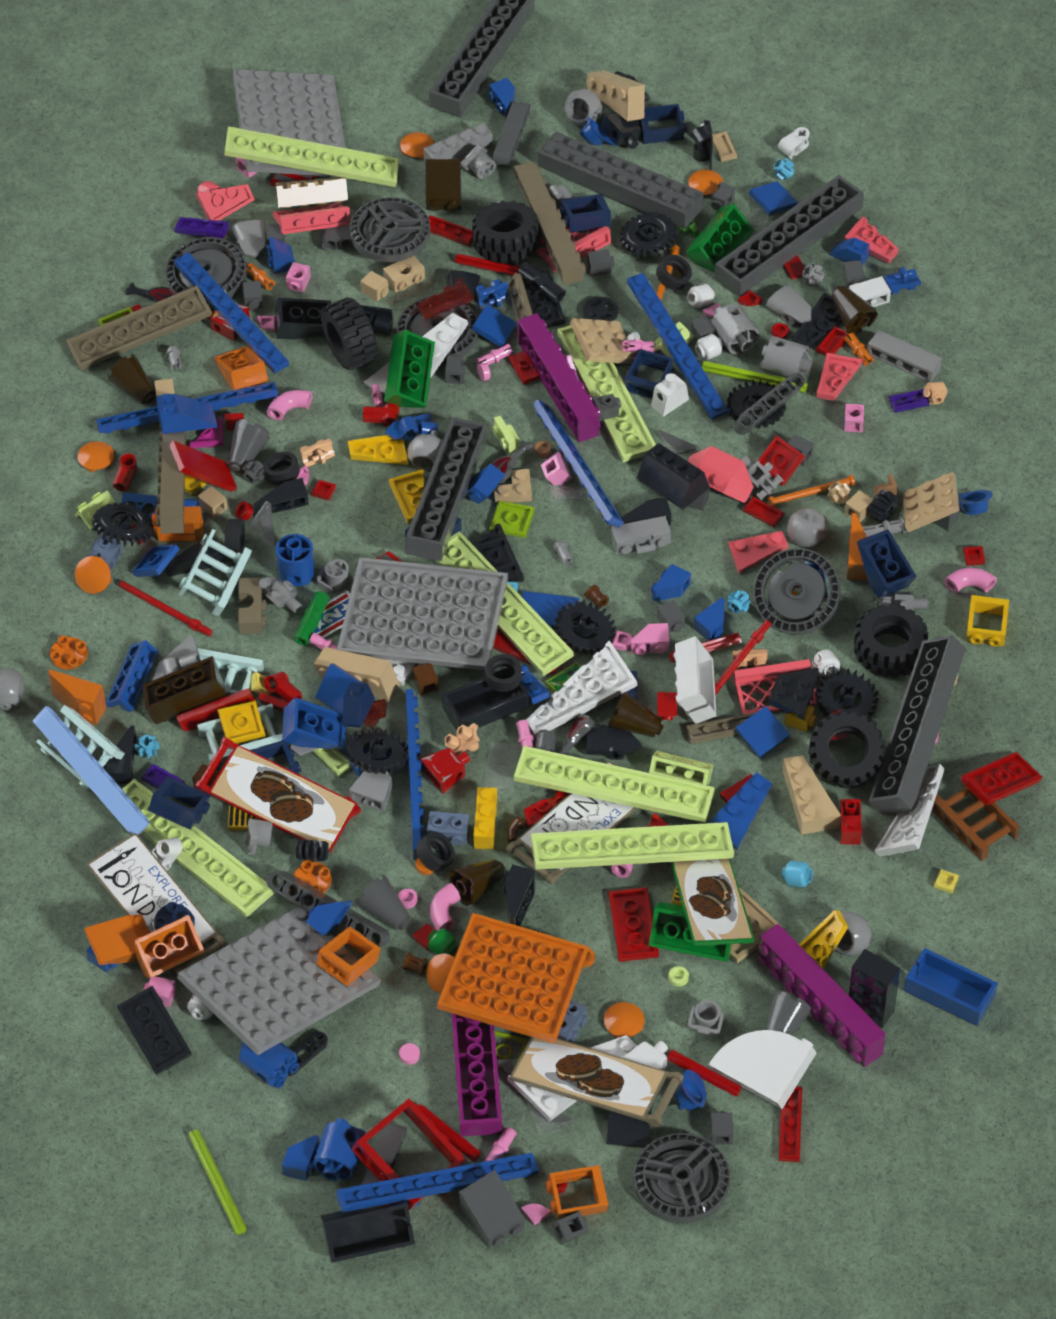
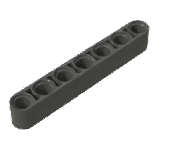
M286 871L273 872L268 875L266 880L271 890L307 911H310L314 906L338 902ZM278 876H279L280 879H281V884H280V885H279L278 882H277V877H278ZM294 886L297 888V894L293 891ZM310 895L314 898L313 904L310 902ZM350 908L345 914L347 922L345 923L342 919L337 927L344 931L350 926L360 932L359 925L361 924L364 930L363 933H360L377 946H385L390 941V934L385 928ZM376 934L380 936V942H377Z

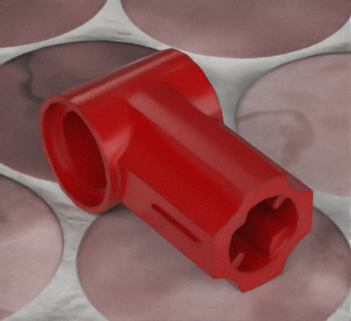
M393 403L386 404L384 407L364 406L363 422L382 423L388 427L394 421L399 420L400 408Z
M127 453L120 458V466L113 482V488L118 491H128L134 475L138 472L137 460L133 454Z
M284 672L272 674L264 680V686L267 691L275 692L288 703L295 697L299 699L303 697L302 693L289 682V678Z

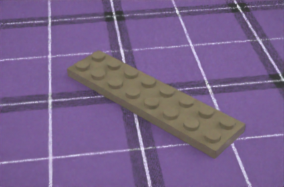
M195 286L66 340V343L81 371L212 316V312L199 287Z

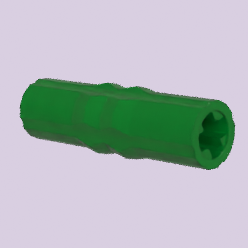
M321 591L315 592L293 638L297 644L308 646L309 640L318 627L319 621L330 600L326 593Z

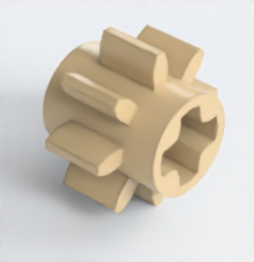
M837 481L828 488L829 495L827 497L831 503L842 504L850 497L849 491L851 489L846 482L842 484Z

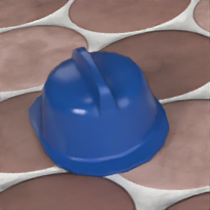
M587 116L588 122L580 131V135L590 145L597 146L605 142L615 145L601 130L600 125L593 118L591 119Z
M989 490L958 493V502L963 512L968 515H976L988 510V500L992 498L993 494Z
M692 1070L684 1071V1079L674 1092L675 1098L678 1101L677 1108L679 1110L685 1108L690 1111L697 1107H704L707 1092L703 1080Z

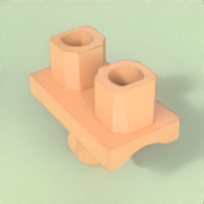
M330 438L327 440L321 439L312 446L300 448L303 465L307 467L319 462L323 465L327 459L335 456Z
M752 649L736 670L747 669L748 666H754V668L767 666V649ZM741 650L732 652V662L741 652Z
M473 723L467 727L462 724L458 727L456 736L448 734L445 737V746L451 748L456 755L467 749L472 752L476 751L479 748L478 742L480 741L476 733L478 725Z

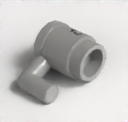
M551 185L549 188L552 192V197L560 207L561 200L574 198L564 185L559 187Z

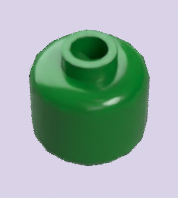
M445 928L438 931L433 930L427 938L430 940L428 948L436 955H453L458 948V945H456L457 938Z

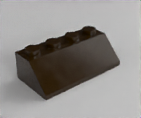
M213 656L142 685L145 707L155 725L226 696L224 682Z

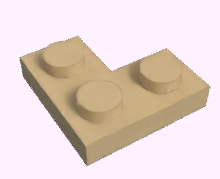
M529 469L511 470L512 484L497 485L494 489L495 504L499 500L506 502L532 501Z

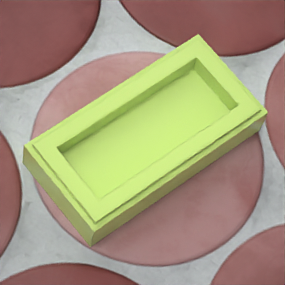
M318 748L313 751V754L337 777H340L352 768L349 760L338 749Z

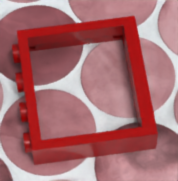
M410 1098L361 1137L351 1149L379 1181L400 1178L370 1146L368 1141L404 1112L451 1163L446 1169L459 1167L466 1160L461 1151L449 1142L448 1137L435 1127L434 1122L421 1112L420 1107L415 1102H412ZM425 1197L406 1200L409 1211Z

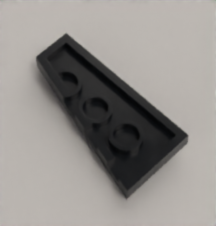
M823 293L811 311V321L803 322L791 341L809 346L810 349L828 335L834 326L837 327L843 322L830 295Z

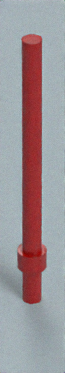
M123 580L119 582L118 586L189 625V628L195 632L198 630L208 637L211 636L213 630L202 625V622L196 618L192 619Z
M765 620L760 628L752 633L749 642L715 683V695L754 646L762 641L763 635L772 625L768 620Z

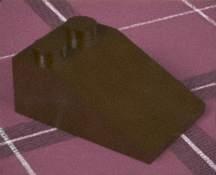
M425 159L426 210H461V159Z

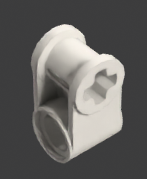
M804 127L797 128L791 134L781 139L778 149L790 159L794 155L797 156L809 146V130Z
M178 838L164 839L157 843L152 853L168 871L181 853L183 846Z

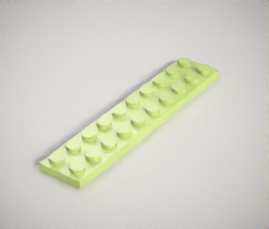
M229 126L227 129L225 156L396 187L399 158Z
M572 326L557 329V334L567 354L571 356L574 367L587 393L591 397L596 396L597 398L613 393L615 398L619 397L621 408H619V416L603 420L602 422L622 461L627 462L643 457L656 444L614 363L587 361Z
M460 531L450 537L442 561L435 560L440 566L498 572ZM507 582L498 629L539 673L545 676L572 658L574 653Z
M523 746L514 774V781L704 823H706L715 787L527 746Z
M133 779L122 789L150 821V824L140 834L155 846L160 840L178 838L183 847L175 862L247 918L275 893V891L268 887L267 882L197 827L193 826L190 830L148 811L153 793L136 779Z
M728 822L531 833L530 837L536 870L728 859L734 857Z

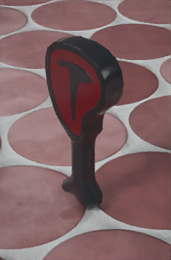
M130 283V286L125 289L126 295H140L147 297L155 303L175 295L169 287L144 290L137 288L134 283Z

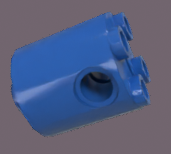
M286 535L277 542L275 548L278 577L281 581H289L294 587L308 585L315 574L312 542L304 535Z
M244 1042L242 1043L239 1062L271 1087L281 1088L288 1077V1072L293 1074L299 1068L297 1054L282 1042L260 1055H257Z
M338 1118L336 1122L328 1123L324 1128L313 1161L315 1170L331 1181L351 1179L359 1159L351 1149L366 1132L361 1128L349 1125L347 1120Z

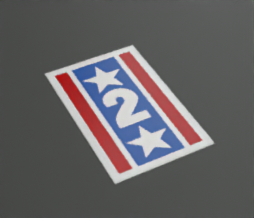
M348 590L328 602L314 633L325 638L342 628L350 598Z

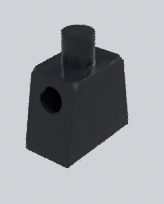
M618 113L605 115L600 128L615 145H628L630 149L636 148L638 146L637 140L641 133L637 120L627 121Z

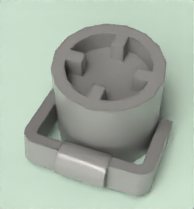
M477 144L461 162V166L468 171L472 170L482 179L492 174L496 163L486 153L488 150Z
M342 559L330 560L318 573L316 584L331 593L345 590L350 584L349 565Z
M248 820L245 840L248 855H255L257 846L269 847L272 822Z
M711 1000L701 1001L696 1007L692 1006L688 1028L704 1035H719L725 1013L721 1012L720 1006L716 1002Z

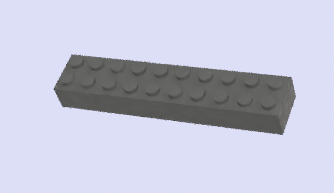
M534 0L492 1L430 90V107L461 117L534 11Z
M557 131L537 152L539 167L646 213L653 212V215L656 213H660V216L665 215L666 219L670 218L675 225L686 228L704 207L702 191Z
M837 175L715 264V279L741 297L781 268L786 262L863 208L864 193L843 177Z
M455 417L451 418L406 535L405 554L442 561L485 446L488 424ZM446 448H447V449H448V457H447V459L443 462L444 453H445V450H446Z
M953 635L922 641L869 799V803L881 814L912 811L966 650Z

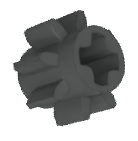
M259 461L247 462L242 468L245 471L243 477L250 483L261 482L266 476L263 473L265 471L263 464Z

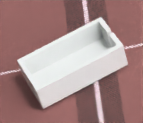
M696 636L676 643L674 653L676 667L674 669L677 675L675 685L678 694L676 696L678 705L684 708L686 715L689 718L691 717L695 724L716 717L713 658Z

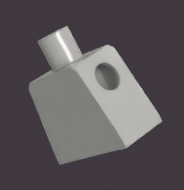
M364 770L350 788V798L358 804L385 812L392 789V777L388 775V772L386 774H381V772L374 774V772L367 773V770Z

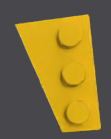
M389 435L348 441L351 460L408 465L404 440L393 439Z
M424 469L389 479V485L407 524L412 522L424 491Z

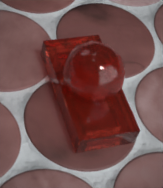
M386 699L374 701L363 723L365 726L373 727L377 725L380 718L386 717Z

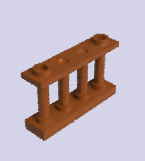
M965 785L963 786L964 789L946 800L937 794L932 811L980 861L987 858L988 846L1008 833L1014 840L1018 838L1019 826L1017 822L1011 819L995 802L986 806ZM969 794L977 801L959 813H955L950 808V806ZM982 807L990 814L972 826H968L963 821V819ZM995 820L1003 827L986 839H981L976 834V832Z

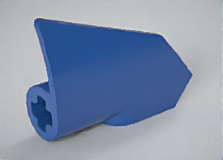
M431 413L415 417L406 416L401 420L394 421L385 430V433L393 439L413 440L420 434H430L433 430L438 432V424L432 422Z

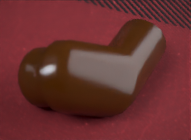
M521 816L515 817L507 826L508 843L517 840V830L519 828L523 829L527 824L526 820Z

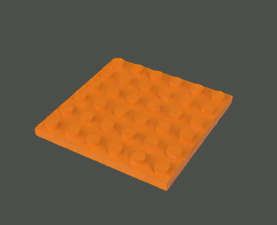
M472 913L438 1000L437 1009L556 1044L589 947Z

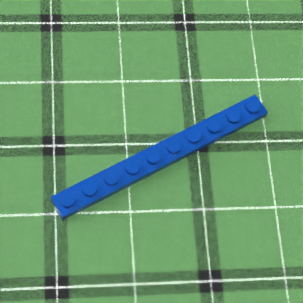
M189 252L174 260V265L194 287H199L203 297L274 374L289 366L287 358Z
M644 273L629 277L627 279L628 286L710 419L713 420L727 414V407Z
M275 382L194 398V400L211 404L213 411H217L223 407H235L242 403H254L256 400L272 399L278 396V390ZM156 406L96 419L99 434H108L114 430H127L133 426H146L152 422H159Z
M537 399L533 404L537 410L536 414L543 419V425L551 432V438L558 443V449L566 456L565 460L572 465L574 474L581 479V485L588 490V496L595 501L596 509L604 516L603 520L608 525L613 524L620 527L624 523L553 410L548 404Z
M406 689L413 860H417L419 858L417 844L421 840V836H424V824H420V820H423V808H419V803H423L422 792H418V787H422V777L417 774V771H421V759L417 760V755H420V744H416V739H419V728H415V724H419L418 712H414V708H418V697L414 696L413 689Z
M527 1153L338 1189L336 1197L342 1212L461 1190L494 1170L503 1182L537 1175L539 1168L533 1153Z

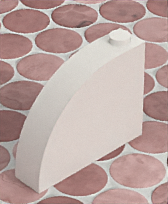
M760 1030L743 1034L728 1042L716 1053L709 1066L718 1074L782 1109L817 1053L813 1048V1044L804 1038L799 1040L783 1032Z

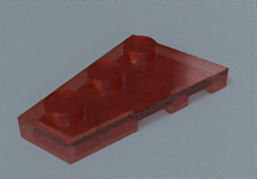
M461 277L456 280V284L452 287L446 286L441 294L432 295L417 305L424 319L433 318L435 315L474 301L473 294Z

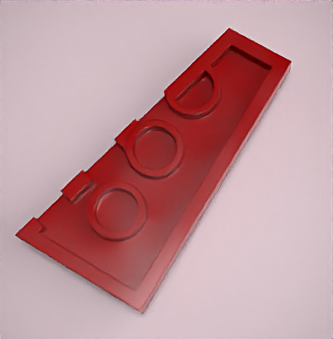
M248 688L220 698L212 703L202 705L199 708L184 712L177 716V720L184 732L198 729V724L219 719L218 709L255 701V698Z

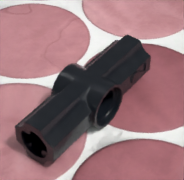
M524 262L518 270V274H521V277L530 283L531 288L537 294L542 292L553 302L560 303L566 295V290L555 283L547 271L541 272L527 262Z

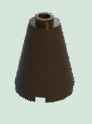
M837 286L832 291L831 297L849 333L856 335L862 332L861 328L866 325L870 327L878 316L876 308L846 286Z
M130 354V358L126 356L121 358L110 369L112 373L110 376L109 374L107 375L108 380L140 403H151L155 399L156 392L138 358L133 354Z
M626 692L621 696L608 724L612 728L653 738L655 735L659 736L664 727L661 724L662 720Z
M496 859L454 868L449 872L448 879L449 883H452L458 890L461 898L460 902L463 905L469 906L474 904L504 877L505 867L502 862Z

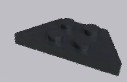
M498 523L492 532L484 534L479 541L472 545L498 572L508 573V581L524 582L523 573L501 524Z
M819 668L777 675L769 698L770 705L780 708L788 714L792 711L798 714L799 719L804 720L819 677Z

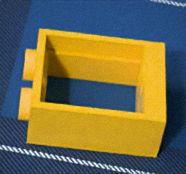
M971 595L966 642L990 644L993 647L1004 646L1009 600ZM974 612L1003 616L1001 631L972 628Z

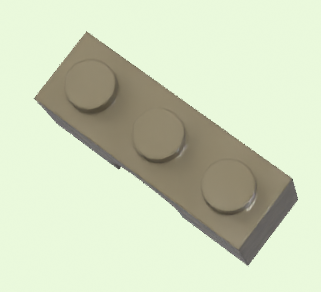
M261 577L239 578L240 604H251L247 608H239L240 634L263 633V626H266V615H263V611H266V600H263V596H266V589L259 586Z

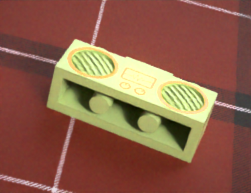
M657 750L652 756L649 773L708 786L714 765Z

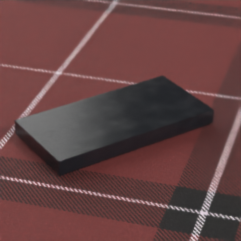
M522 278L532 314L538 313L539 317L544 319L547 327L566 324L560 303L553 302L542 292L537 294L531 288L530 283Z
M153 986L117 1006L156 1075L193 1055Z

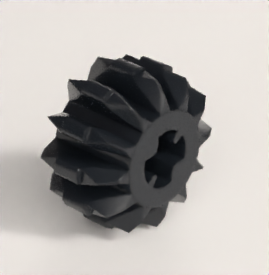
M886 489L879 491L878 495H875V498L869 505L868 513L877 521L884 522L896 511L899 499L891 491Z
M300 839L297 841L295 848L296 858L325 861L328 859L329 843L326 841Z

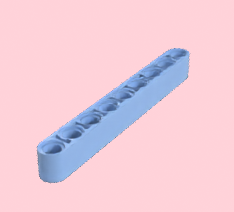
M45 706L33 719L34 724L131 835L133 833L139 835L150 824V821L50 707Z

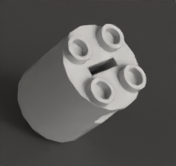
M739 303L730 304L725 307L720 306L715 310L712 324L716 328L717 335L730 353L735 355L742 354L754 347L760 338V332Z
M770 335L768 346L764 345L762 350L764 359L761 361L760 370L787 378L793 373H799L804 376L809 372L812 365V358L809 357V346Z

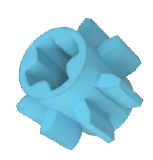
M787 158L784 160L779 159L773 166L775 170L773 174L781 180L784 178L789 179L795 171L792 168L794 163Z
M738 590L736 593L732 591L728 596V608L732 612L740 613L743 611L745 613L750 608V597L745 591Z
M145 734L141 738H137L138 744H135V750L138 751L139 757L144 756L149 759L151 756L157 755V749H160L159 742H156L155 736L152 737Z

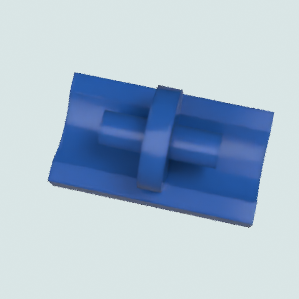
M904 267L899 268V273L886 275L884 278L891 294H896L905 288L912 290L916 286L921 285V280L918 278L915 269L906 271Z
M499 279L491 282L490 288L486 289L484 285L477 286L478 305L494 304L496 308L501 307V301L509 296L507 282L502 283Z

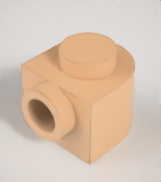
M943 382L927 383L923 389V394L928 398L929 405L943 403L948 392Z

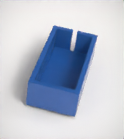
M924 948L916 961V965H913L906 977L904 991L978 1026L996 996L998 983Z

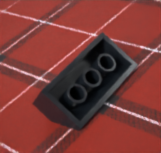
M660 443L645 453L637 475V479L662 497H667L668 501L682 510L710 488L705 473Z

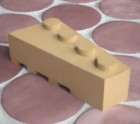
M804 756L784 758L783 774L801 835L840 828L841 815Z

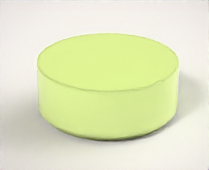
M681 966L673 967L668 974L669 982L674 986L685 985L689 980L687 969Z

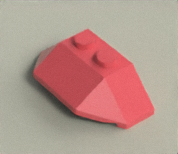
M713 446L689 457L688 462L705 473L711 488L745 504L747 503L754 486L744 461Z

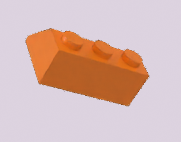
M189 915L134 940L137 961L144 977L152 978L205 952Z

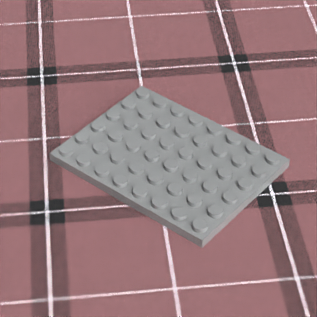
M233 69L232 76L240 129L346 148L334 75ZM244 159L246 172L332 176Z
M359 557L337 650L384 660L420 664L429 663L438 666L485 671V665L491 659L508 581V573Z
M301 906L178 972L177 978L257 1055L373 990L381 982L368 969L350 985L345 986L316 965L319 950L335 937L333 935L324 937L306 923L309 915ZM345 946L334 953L351 966L359 960Z

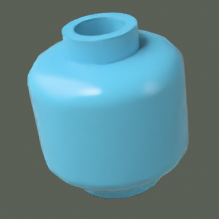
M790 861L782 869V878L785 879L788 886L806 887L812 881L813 870L807 862Z

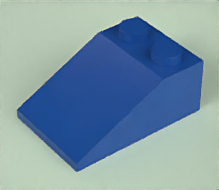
M177 394L156 396L157 412L162 434L217 427L211 404Z
M296 697L284 708L282 741L298 747L341 750L345 748L346 727L343 726L342 713Z

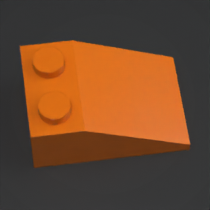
M247 346L213 357L232 390L261 385L269 381L264 361Z
M852 513L847 580L868 581L857 545L858 540L867 536L856 513Z
M50 669L48 674L52 694L63 705L78 712L90 724L97 725L106 709L103 685Z
M142 914L123 916L84 929L99 965L138 962L134 940L150 933Z

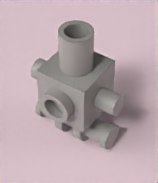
M748 456L741 459L746 465L753 486L758 490L762 489L759 493H756V496L761 501L767 494H771L772 489L776 490L780 482L784 481L779 474L773 479L769 473L773 466L769 462L762 466L759 461L754 463Z
M266 577L259 581V586L268 591L266 596L279 608L288 607L295 614L301 610L302 604L294 598L298 592L293 589L292 583L287 580L280 581V579L274 577Z
M897 591L895 595L881 597V605L889 606V604H895L898 607L900 605L905 606L907 610H927L928 598L914 597V592Z

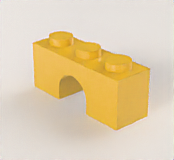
M477 788L474 849H494L495 818L498 802L497 788Z

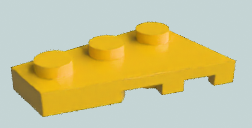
M834 910L799 943L823 970L848 928L841 912Z

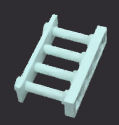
M212 529L209 535L205 534L200 542L203 546L187 578L184 577L179 585L181 590L178 595L182 597L187 589L212 602V605L215 606L212 614L219 616L224 610L252 550L245 547L242 553L232 551L212 540L215 530ZM208 546L233 559V562L236 563L235 566L228 567L205 554ZM201 560L226 573V576L229 577L227 582L225 580L223 582L199 569L198 566ZM196 575L220 588L221 595L215 596L191 583L193 576Z
M198 648L201 660L213 656L218 669L228 670L224 682L226 696L224 697L238 692L230 689L236 673L247 674L242 690L250 689L253 673L257 672L261 675L264 673L263 660Z
M272 704L258 707L268 738L252 740L250 743L240 746L252 751L282 741V734L276 735L270 718L274 717ZM220 718L197 725L199 738L207 737L213 753L209 754V763L219 749L214 734L223 732ZM227 749L215 770L223 768L233 749Z
M66 705L62 707L60 712L65 715L64 723L69 728L74 724L78 726L75 736L79 740L87 735L91 738L87 750L92 754L97 747L101 746L104 749V754L98 760L102 767L113 757L119 760L122 759L125 753L74 709ZM40 739L37 740V743L42 747L40 750L48 756L52 755L80 780L79 784L83 788L89 790L90 787L66 759L54 749L50 741L47 743Z

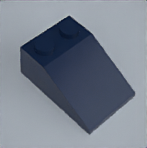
M889 529L857 541L868 582L877 598L908 588L917 577Z

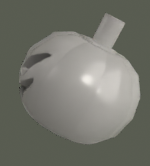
M581 88L573 91L568 96L564 110L570 122L584 127L588 122L587 116L591 119L593 118L596 122L598 121L602 113V104L596 93L589 89Z
M433 430L430 434H420L410 442L407 456L415 468L431 472L432 467H423L422 463L428 466H432L435 463L443 442L442 439L437 437V431ZM446 448L445 453H444L443 462H444V461L447 459V457H448V449H447V448Z
M799 509L790 516L787 532L790 539L796 545L812 548L822 543L827 537L828 521L816 509Z
M11 668L0 669V710L10 711L11 707L15 709L21 704L24 679L17 670Z
M843 912L841 914L848 928L835 950L844 956H857L870 945L871 927L863 916L854 912Z

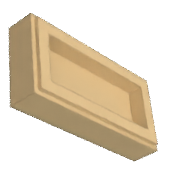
M727 132L712 134L713 146L720 161L736 159L737 153Z

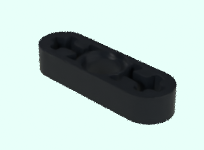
M320 1031L312 1033L293 1050L297 1054L299 1068L293 1074L288 1072V1076L296 1074L327 1047L328 1038L325 1033ZM315 1038H322V1043L315 1044ZM302 1050H307L310 1054L307 1058H300L298 1053Z

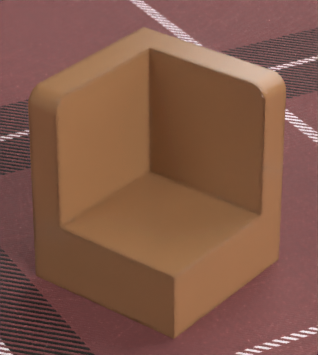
M892 474L888 475L886 484L873 486L875 495H878L879 491L886 489L897 496V485Z

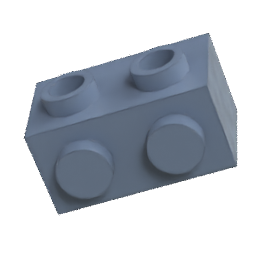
M100 535L98 540L93 543L92 551L86 557L97 556L103 558L112 572L123 552L122 544L120 541L116 545V539H112L111 543H109V537L106 536L103 540V535Z
M430 811L427 835L431 832H439L445 835L453 845L467 844L470 825L469 814Z
M571 1000L558 1035L559 1039L572 1043L575 1042L578 1036L577 1031L580 1027H585L588 1021L587 1007Z

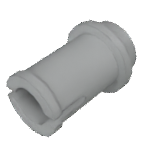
M175 346L169 347L166 352L172 370L182 367L179 357L180 350Z
M558 541L554 544V552L558 554L563 565L571 563L573 558L567 549V543Z

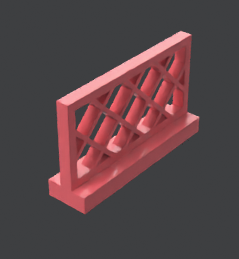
M341 203L272 212L273 218L280 225L282 234L347 226L351 222L350 208L348 206L344 207Z
M607 226L582 230L587 231V233H578V231L570 233L580 258L587 256L588 252L597 251L611 243L610 229ZM542 237L540 238L539 245H545ZM538 247L535 253L549 264L553 272H556L557 270L550 255H547L549 253L547 248Z
M810 659L735 670L733 682L736 686L742 715L758 712L766 706L762 703L767 697L770 698L777 675L811 669ZM762 682L772 685L768 691L758 686ZM749 685L753 689L749 694L741 691L740 686ZM815 689L812 695L813 700L810 701L809 706L818 705L816 703ZM755 690L764 695L760 702L751 697ZM748 700L757 705L755 709L746 711L745 704ZM774 706L767 707L770 712L782 711V709Z

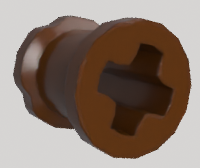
M592 585L585 592V597L590 599L595 604V607L600 604L599 609L609 602V597L604 595L597 585Z
M408 952L402 969L405 971L409 969L423 976L428 965V959L417 958Z

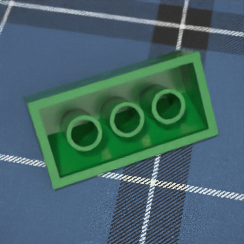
M734 203L721 207L686 253L694 264L715 273V264L741 246L754 231V228Z
M403 330L393 336L385 402L404 408L426 407L435 346L434 341L408 330Z
M659 902L655 906L649 946L724 962L729 961L733 944L693 945L683 906Z

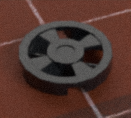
M606 297L592 298L583 307L584 319L605 320L607 315L612 317L606 321H613L618 318L617 304ZM610 303L613 306L612 309L608 310L606 304Z

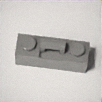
M666 516L622 524L620 527L612 526L611 539L616 554H628L635 550L637 554L655 551L656 546L664 547L667 544H671V531Z

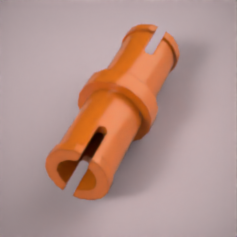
M253 263L247 264L251 268V270L247 268V273L253 277V280L261 281L262 286L267 290H272L273 288L269 284L275 286V281L269 278L264 270L258 269Z
M854 333L848 334L851 339L846 336L844 340L852 348V353L855 356L857 355L859 359H863L864 366L870 364L867 360H870L872 363L874 358L868 353L864 343H861Z

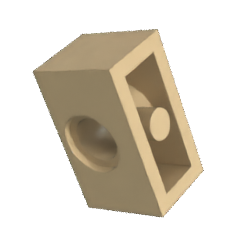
M413 256L383 268V275L388 280L390 288L396 293L425 279V267Z

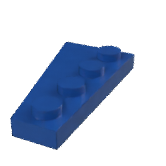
M756 772L708 822H728L734 849L738 850L772 783Z

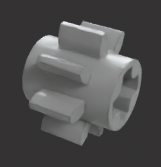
M814 263L807 265L802 272L803 277H805L804 282L813 286L820 284L824 279V272L821 271L823 267Z

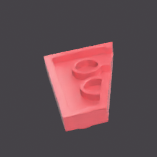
M248 184L195 193L207 219L215 221L223 219L255 200Z
M864 216L844 237V240L855 237L869 243V254L888 264L898 254V248L886 236L879 234L877 228L874 225L871 226Z
M827 353L816 398L835 401L862 365L863 359Z
M783 531L735 540L728 544L739 574L744 572L745 569L759 564L760 561L771 558L773 555L788 548Z

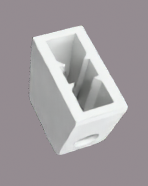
M667 374L665 380L654 388L651 407L664 417L688 401L686 383L675 374Z
M658 1041L654 1047L647 1042H642L622 1058L665 1070L667 1067V1056L664 1053L668 1050V1047L662 1041Z

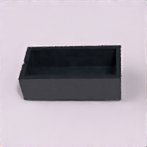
M507 667L492 673V675L499 679H507L512 677L515 671ZM482 677L442 694V708L456 731L462 724L469 727L474 723L480 728L529 707V694L522 682L513 690L499 692L488 686L485 677Z
M864 949L852 965L849 997L880 1028H883L895 1011L901 968Z
M406 1200L347 1212L337 1211L321 1215L328 1256L331 1263L415 1244Z

